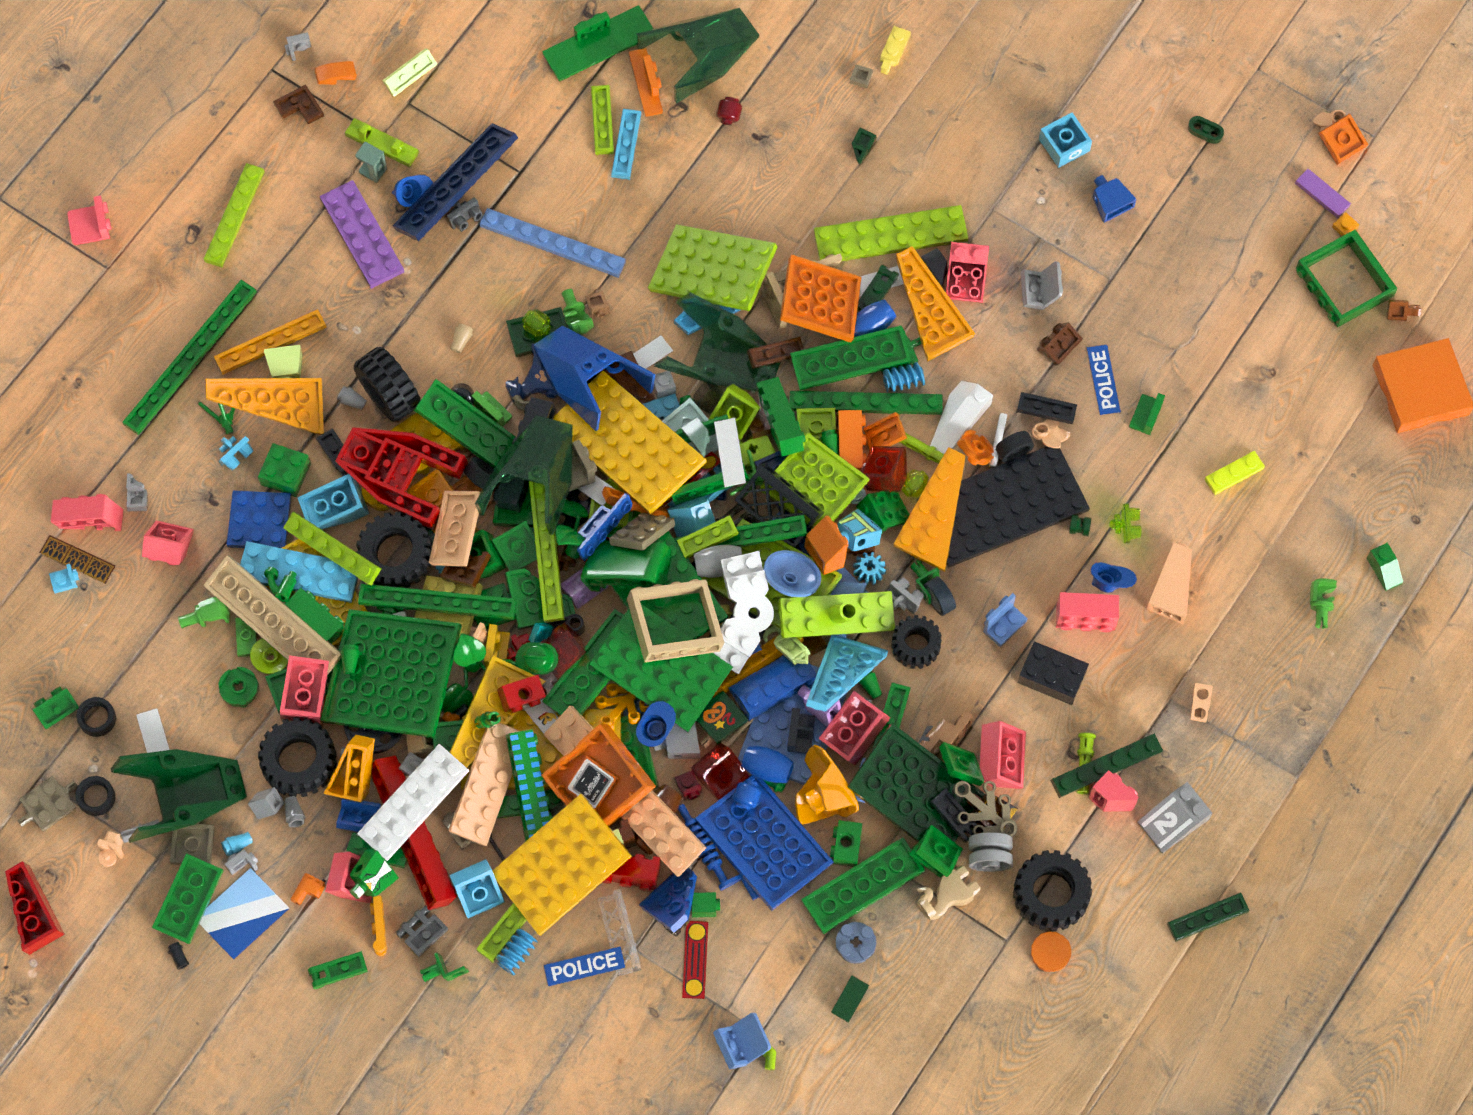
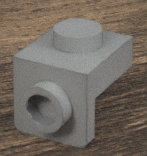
M242 850L238 854L231 855L227 859L225 866L231 875L248 863L254 871H257L256 863L258 860L252 852L248 854L245 850Z

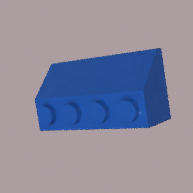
M783 656L728 687L744 715L748 718V721L796 695L802 686L810 687L813 685L817 674L809 661L808 664L797 663L794 665Z

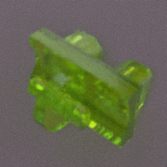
M1123 504V509L1121 510L1122 519H1120V514H1114V520L1109 522V526L1115 529L1116 534H1120L1121 528H1123L1124 543H1130L1131 539L1141 538L1142 535L1141 525L1131 526V521L1140 520V509L1129 508V504Z

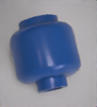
M747 780L746 783L740 782L737 784L732 797L735 806L746 811L757 807L762 792L757 788L758 784L756 782Z

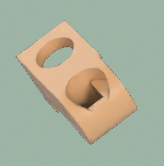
M1199 683L1194 684L1190 720L1206 723L1213 686Z

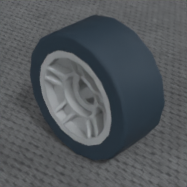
M935 577L924 584V587L931 596V605L939 615L944 616L956 608V602L950 589L940 577Z

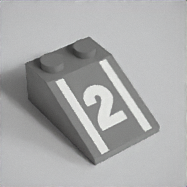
M1186 782L1138 821V824L1161 853H1164L1207 822L1212 812L1191 785Z

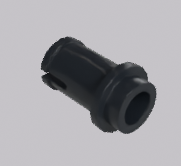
M179 942L168 946V954H171L177 970L189 965L182 950L183 945H180Z

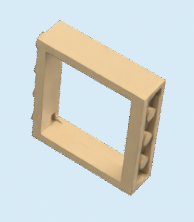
M693 579L684 583L673 582L670 585L656 584L648 588L636 587L630 591L627 601L644 662L721 651L724 639L706 580ZM699 593L712 637L652 646L640 601Z

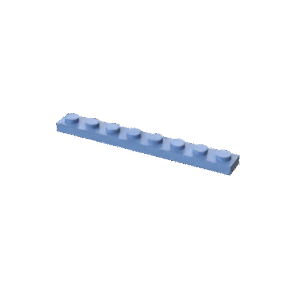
M489 208L486 209L480 222V227L617 278H619L626 263L625 258Z

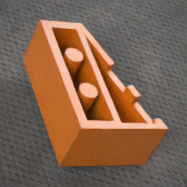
M862 410L838 411L839 456L856 469H863V465L867 464L866 453H863V445H866V434H862V426H866L865 415H862Z

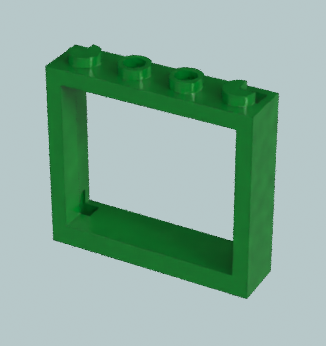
M1356 229L1301 258L1296 266L1298 276L1304 279L1308 290L1314 293L1319 306L1326 310L1329 320L1335 323L1337 327L1394 297L1398 289ZM1349 245L1383 293L1342 315L1308 267Z
M727 414L720 417L716 416L714 419L702 422L709 432L708 436L716 434L714 422L727 420L728 416ZM681 428L675 431L687 443L691 442ZM743 464L745 481L747 482L749 479ZM719 473L683 485L671 496L674 504L678 505L732 486L725 487L723 474Z

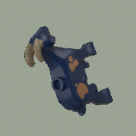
M533 343L531 346L533 363L523 383H518V377L515 380H507L505 383L511 400L520 410H524L526 404L530 402L523 400L534 393L545 394L548 398L560 397L556 393L534 349Z

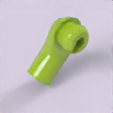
M771 1046V1049L762 1055L765 1058L766 1070H775L776 1050Z

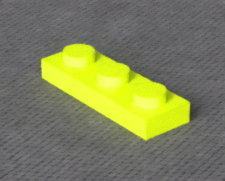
M1253 451L1206 476L1205 481L1214 495L1263 470L1265 466L1256 452Z

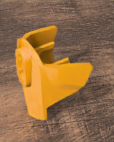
M813 745L808 750L804 760L812 775L795 794L797 819L802 825L834 815L846 818L859 810V804L855 795L848 788V783L840 770L822 747Z

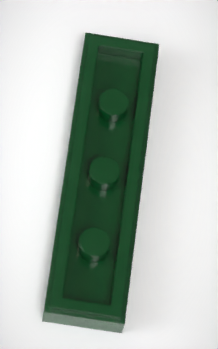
M1240 892L1168 922L1167 925L1175 942L1248 913L1250 910Z

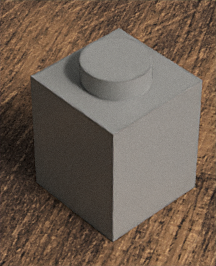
M670 370L655 375L653 389L657 399L676 394V386Z

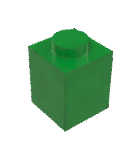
M716 892L694 893L692 918L716 917V911H720V898L716 899Z

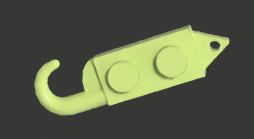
M774 625L764 632L763 640L765 642L768 641L767 637L773 632L779 633L773 643L794 665L797 663L808 664L810 652L797 638L782 639L781 629Z

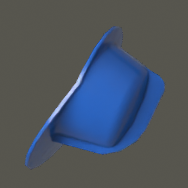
M426 175L405 177L395 184L392 194L395 195L400 205L411 207L433 184V181Z
M1102 562L1095 563L1091 567V574L1093 575L1092 585L1106 593L1113 592L1118 588L1132 587L1137 581L1135 573L1125 567Z
M657 701L651 704L645 711L636 728L637 738L643 745L648 747L658 746L670 733L676 720V714L669 703Z

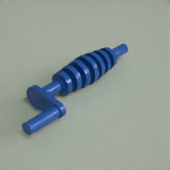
M681 804L678 811L683 817L685 825L707 847L698 857L703 858L702 862L704 865L709 863L706 868L709 871H714L721 883L718 886L720 891L742 881L752 900L759 898L757 893L740 874L729 880L721 869L723 862L721 859H717L720 856L718 851L713 852L716 850L715 844H711V838L707 837V833L702 831L700 825H697L695 818L691 817L685 805Z

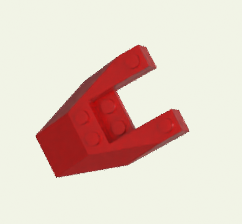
M353 427L335 460L340 467L379 503L396 512H401L403 516L406 514L412 516L422 526L434 530L438 522L439 507L406 493L420 464L423 463L457 479L461 478L468 464L464 455L414 433Z

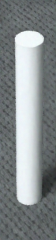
M1004 413L999 415L993 444L994 453H992V456L994 458L989 463L990 468L997 466L999 455L996 451V445L1002 441L1007 414Z

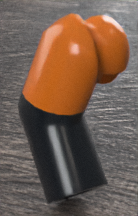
M464 703L452 714L450 712L444 713L442 720L444 722L461 720L467 714L469 706Z

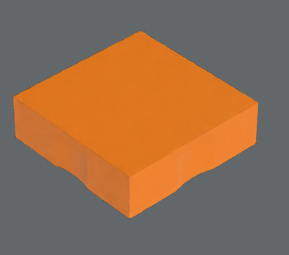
M1449 338L1376 356L1372 366L1380 388L1386 396L1388 409L1397 433L1420 428L1432 422L1447 421L1470 415L1473 409V401Z
M599 724L579 741L570 753L561 757L541 775L557 797L566 805L571 803L576 797L567 791L565 787L586 755H589L619 777L618 782L597 812L608 827L613 825L656 787L609 724Z

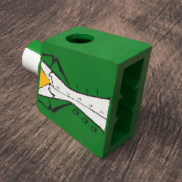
M366 849L350 873V878L355 882V886L350 890V893L356 899H359L363 894L375 897L398 880L399 877L377 850Z

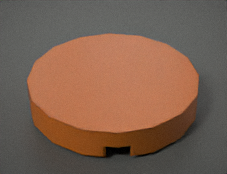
M1048 931L1040 934L1035 938L1031 946L1033 963L1045 972L1062 970L1067 966L1071 958L1069 941L1057 932Z

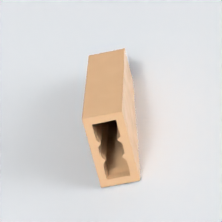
M1173 543L1146 609L1181 624L1184 623L1187 615L1192 549L1188 548L1187 545Z

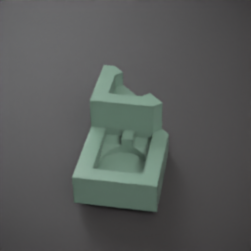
M695 418L681 429L693 443L695 449L702 456H705L706 445L710 443L709 432L702 422Z

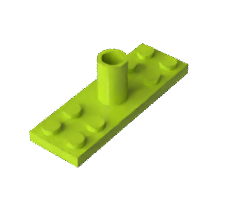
M892 591L778 599L782 639L894 631L895 628Z

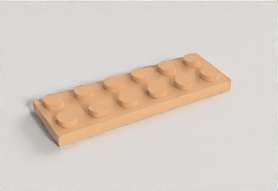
M502 723L485 729L448 832L479 845L487 846L513 774L505 735L520 731Z

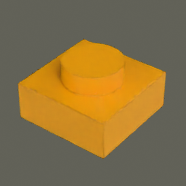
M1344 213L1333 223L1332 228L1341 236H1344L1358 229L1360 224L1349 214Z

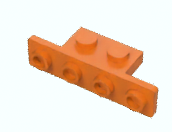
M646 48L630 51L629 57L645 117L662 114L663 109L659 97V88H662L660 77L655 75V72H657L656 62L651 60V56L648 55Z

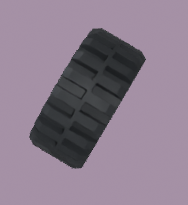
M375 347L355 362L354 371L371 400L389 420L398 422L414 411L420 402L418 391L401 365L385 348Z
M388 512L384 513L385 517L382 518L378 515L374 517L375 521L372 524L368 522L365 525L366 531L361 530L359 534L361 539L356 543L357 553L381 568L373 583L381 586H404L409 588L411 587L410 583L415 581L417 584L420 582L419 577L421 575L426 576L428 573L427 567H431L429 563L433 545L431 538L422 524L408 514L403 516L401 512H395V515H391ZM393 536L407 537L413 546L409 558L398 566L390 567L381 564L377 557L381 544Z
M293 717V721L290 722L288 718L282 720L283 724L278 726L276 723L273 725V731H267L264 735L265 741L262 740L259 747L261 751L258 752V759L262 773L270 786L278 789V792L283 795L289 793V796L296 797L297 794H301V797L308 796L307 792L310 791L315 794L318 792L319 786L324 788L328 784L327 779H331L334 773L333 769L337 765V754L332 738H330L326 729H322V726L317 722L313 724L311 719L305 718L304 721H301L300 717ZM297 742L312 745L316 750V758L313 764L306 770L289 772L280 766V755L289 745Z
M1049 850L1042 851L1041 855L1036 853L1031 856L1030 860H1026L1017 873L1013 890V898L1016 900L1015 906L1016 909H1020L1022 918L1029 919L1028 923L1034 926V924L1040 926L1039 929L1044 931L1045 928H1050V931H1057L1058 928L1064 930L1070 924H1076L1079 918L1085 914L1092 896L1091 877L1087 876L1088 871L1086 867L1082 868L1080 866L1081 861L1077 858L1075 860L1071 859V854L1067 852L1065 855H1061L1059 850H1054L1053 853H1049ZM1044 875H1057L1063 878L1071 888L1070 900L1065 905L1059 907H1050L1041 903L1034 894L1036 880Z

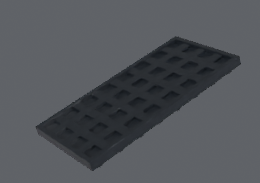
M1046 446L961 481L946 563L948 568L1071 519L1072 515H1080L1090 510L1060 448Z

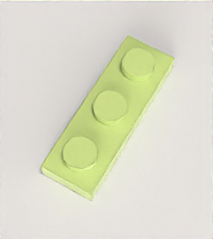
M425 48L382 81L390 94L395 97L435 67L437 63L430 51Z

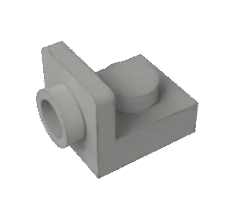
M308 32L286 37L288 44L285 45L287 56L291 55L292 61L296 60L294 51H304L311 47Z

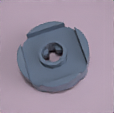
M852 922L842 926L836 937V950L845 961L858 964L866 961V959L874 954L876 936L871 927L860 922ZM854 938H858L862 942V944L858 945V948H855L850 943Z

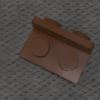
M1069 322L1058 323L1053 327L1052 334L1049 337H1044L1039 342L1040 346L1037 348V351L1044 352L1055 365H1059L1083 338Z

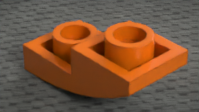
M353 61L329 63L314 69L318 84L336 85L337 80H355L357 76Z

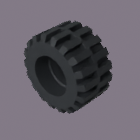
M914 615L912 619L908 616L905 621L902 619L899 622V626L896 625L894 628L891 643L894 656H897L896 660L898 662L903 661V666L905 667L911 665V669H915V666L922 669L924 664L928 667L931 665V661L934 662L937 659V655H939L942 635L939 632L938 625L934 626V621L931 619L927 621L926 616L918 618V615ZM910 635H921L927 640L928 645L923 649H912L906 644L905 639Z

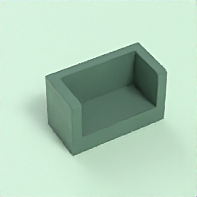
M364 142L355 154L357 159L364 162L359 169V173L377 183L387 170L384 152Z

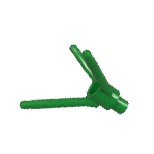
M202 402L198 403L200 407L221 424L222 428L225 429L226 435L233 433L232 420L235 408L231 407L230 413L226 414L223 405L218 403L222 414L218 416Z

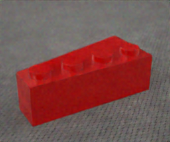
M636 854V856L629 858L602 883L611 884V882H616L622 887L631 888V886L639 887L642 891L651 892V890H655L657 887L661 869L660 857L653 856V859L649 860L642 854Z
M22 861L6 870L5 874L14 906V915H16L21 948L23 952L30 955L65 935L30 865Z

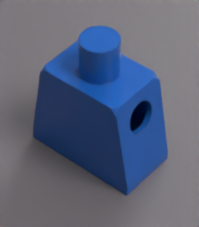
M1101 175L1094 180L1097 188L1094 189L1093 200L1104 223L1135 207V196L1119 179L1115 178L1107 182L1104 175Z

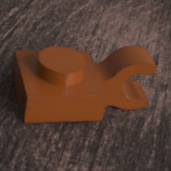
M1408 300L1388 301L1387 320L1407 321V316H1421L1420 305L1409 306Z

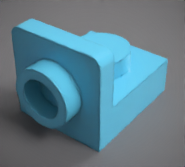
M71 564L66 565L67 569L49 573L55 594L78 587L76 582L79 580L77 569L72 568Z

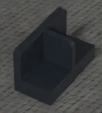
M792 708L787 745L788 752L807 754L808 750L812 747L815 725L814 715L800 714V708Z

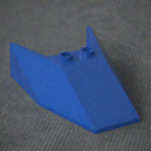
M564 326L559 327L534 344V349L556 393L595 431L599 429L601 411L587 384V380L603 369L613 374L625 369L649 394L653 392L656 374ZM617 362L619 367L611 368L609 365Z

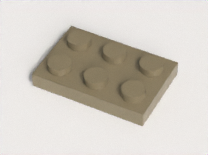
M641 513L609 538L610 545L644 550L675 526L674 518Z

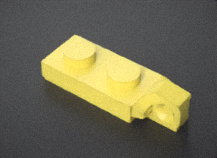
M893 26L880 57V62H883L881 73L888 75L891 66L895 67L898 65L910 38V31Z

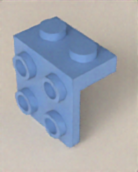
M750 1013L734 1025L719 1028L713 1032L729 1070L744 1067L771 1049L770 1042L756 1013Z

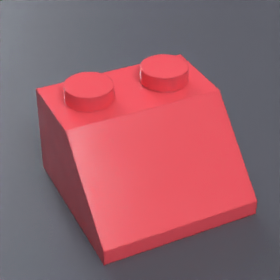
M156 520L144 535L142 557L152 561L167 562L169 565H180L186 557L194 529Z
M351 852L334 853L325 892L344 899L371 903L372 896L363 894L359 899H356L350 893V890L355 886V882L350 878V873L361 856Z

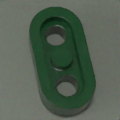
M1194 116L1189 121L1188 131L1192 135L1212 144L1219 143L1223 139L1224 129L1219 124L1201 116Z

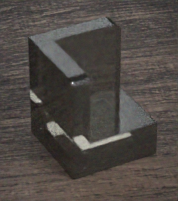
M706 379L693 395L694 403L703 411L711 414L723 396L722 388Z

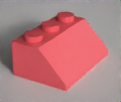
M853 691L819 737V740L847 761L856 765L890 717Z
M1002 721L982 725L980 770L985 780L984 783L992 781L996 787L1023 788L1026 731Z

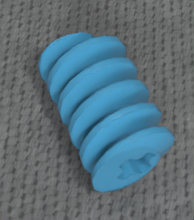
M917 362L913 363V366L907 364L905 368L901 365L898 367V370L892 367L891 371L888 369L883 371V382L887 393L889 387H891L893 392L896 391V386L903 390V384H906L907 388L910 389L912 382L915 387H918V381L923 386L925 385L923 369Z
M517 929L516 934L518 936H511L512 942L506 943L508 949L503 948L501 950L503 956H496L497 964L511 975H515L513 967L520 969L518 961L525 962L522 955L530 956L527 949H535L532 942L538 943L534 937L522 929Z

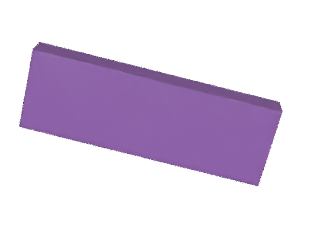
M1309 169L1295 182L1297 186L1336 218H1339L1350 207V202Z

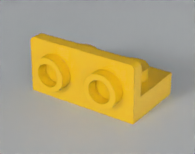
M489 624L486 656L484 658L486 668L493 655L503 660L507 658L510 633L498 631V626L494 624Z

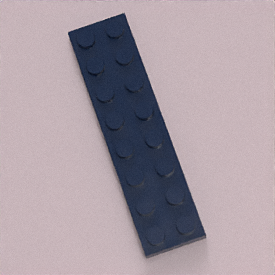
M491 123L392 225L394 229L412 239L420 241L502 154L518 139L516 133Z

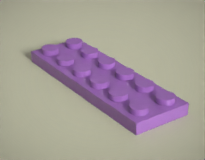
M353 180L320 196L321 202L370 288H374L404 273L403 266Z

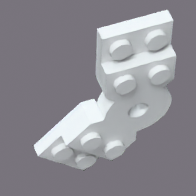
M759 551L720 560L728 598L736 604L733 609V618L726 619L720 627L724 645L720 652H714V654L733 666L732 671L737 674L740 673L760 642L759 632L769 627L774 616L773 606L765 597L769 588ZM750 608H755L758 611V616L755 619L750 618L748 615Z

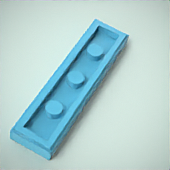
M623 109L611 174L612 178L630 180L641 111Z

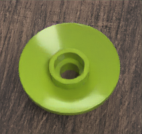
M261 638L253 645L250 659L255 669L259 672L273 674L283 670L288 665V660L265 639ZM273 655L274 659L268 660L267 657Z

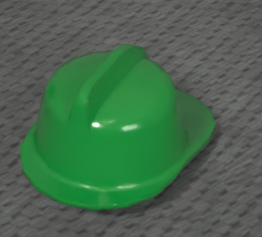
M525 643L517 651V667L531 674H548L557 666L558 653L550 644Z

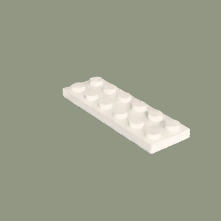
M438 744L357 834L388 861L469 770L443 746Z

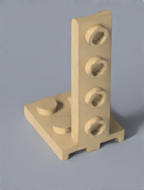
M831 254L822 260L813 261L839 269L842 256L841 254ZM779 271L775 274L773 272L767 273L765 275L767 280L763 282L765 289L761 290L778 329L785 328L787 322L780 320L784 294L783 287H785L787 271Z

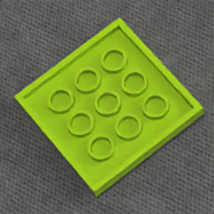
M808 433L805 436L806 442H803L804 451L788 455L775 471L825 512L812 526L811 529H813L825 516L829 515L831 520L835 521L869 482V478ZM765 483L760 487V489H765ZM769 490L770 499L774 502L780 501L779 492ZM791 502L784 503L786 511L790 514L795 513L794 505ZM804 515V516H805V519H806V526H807L808 523L811 521V519H810L809 517H807L806 515Z

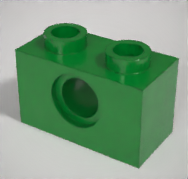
M839 820L838 826H834L832 838H836L835 846L831 845L830 857L834 858L833 864L852 867L857 865L863 823ZM848 840L851 842V845L844 847L840 842Z

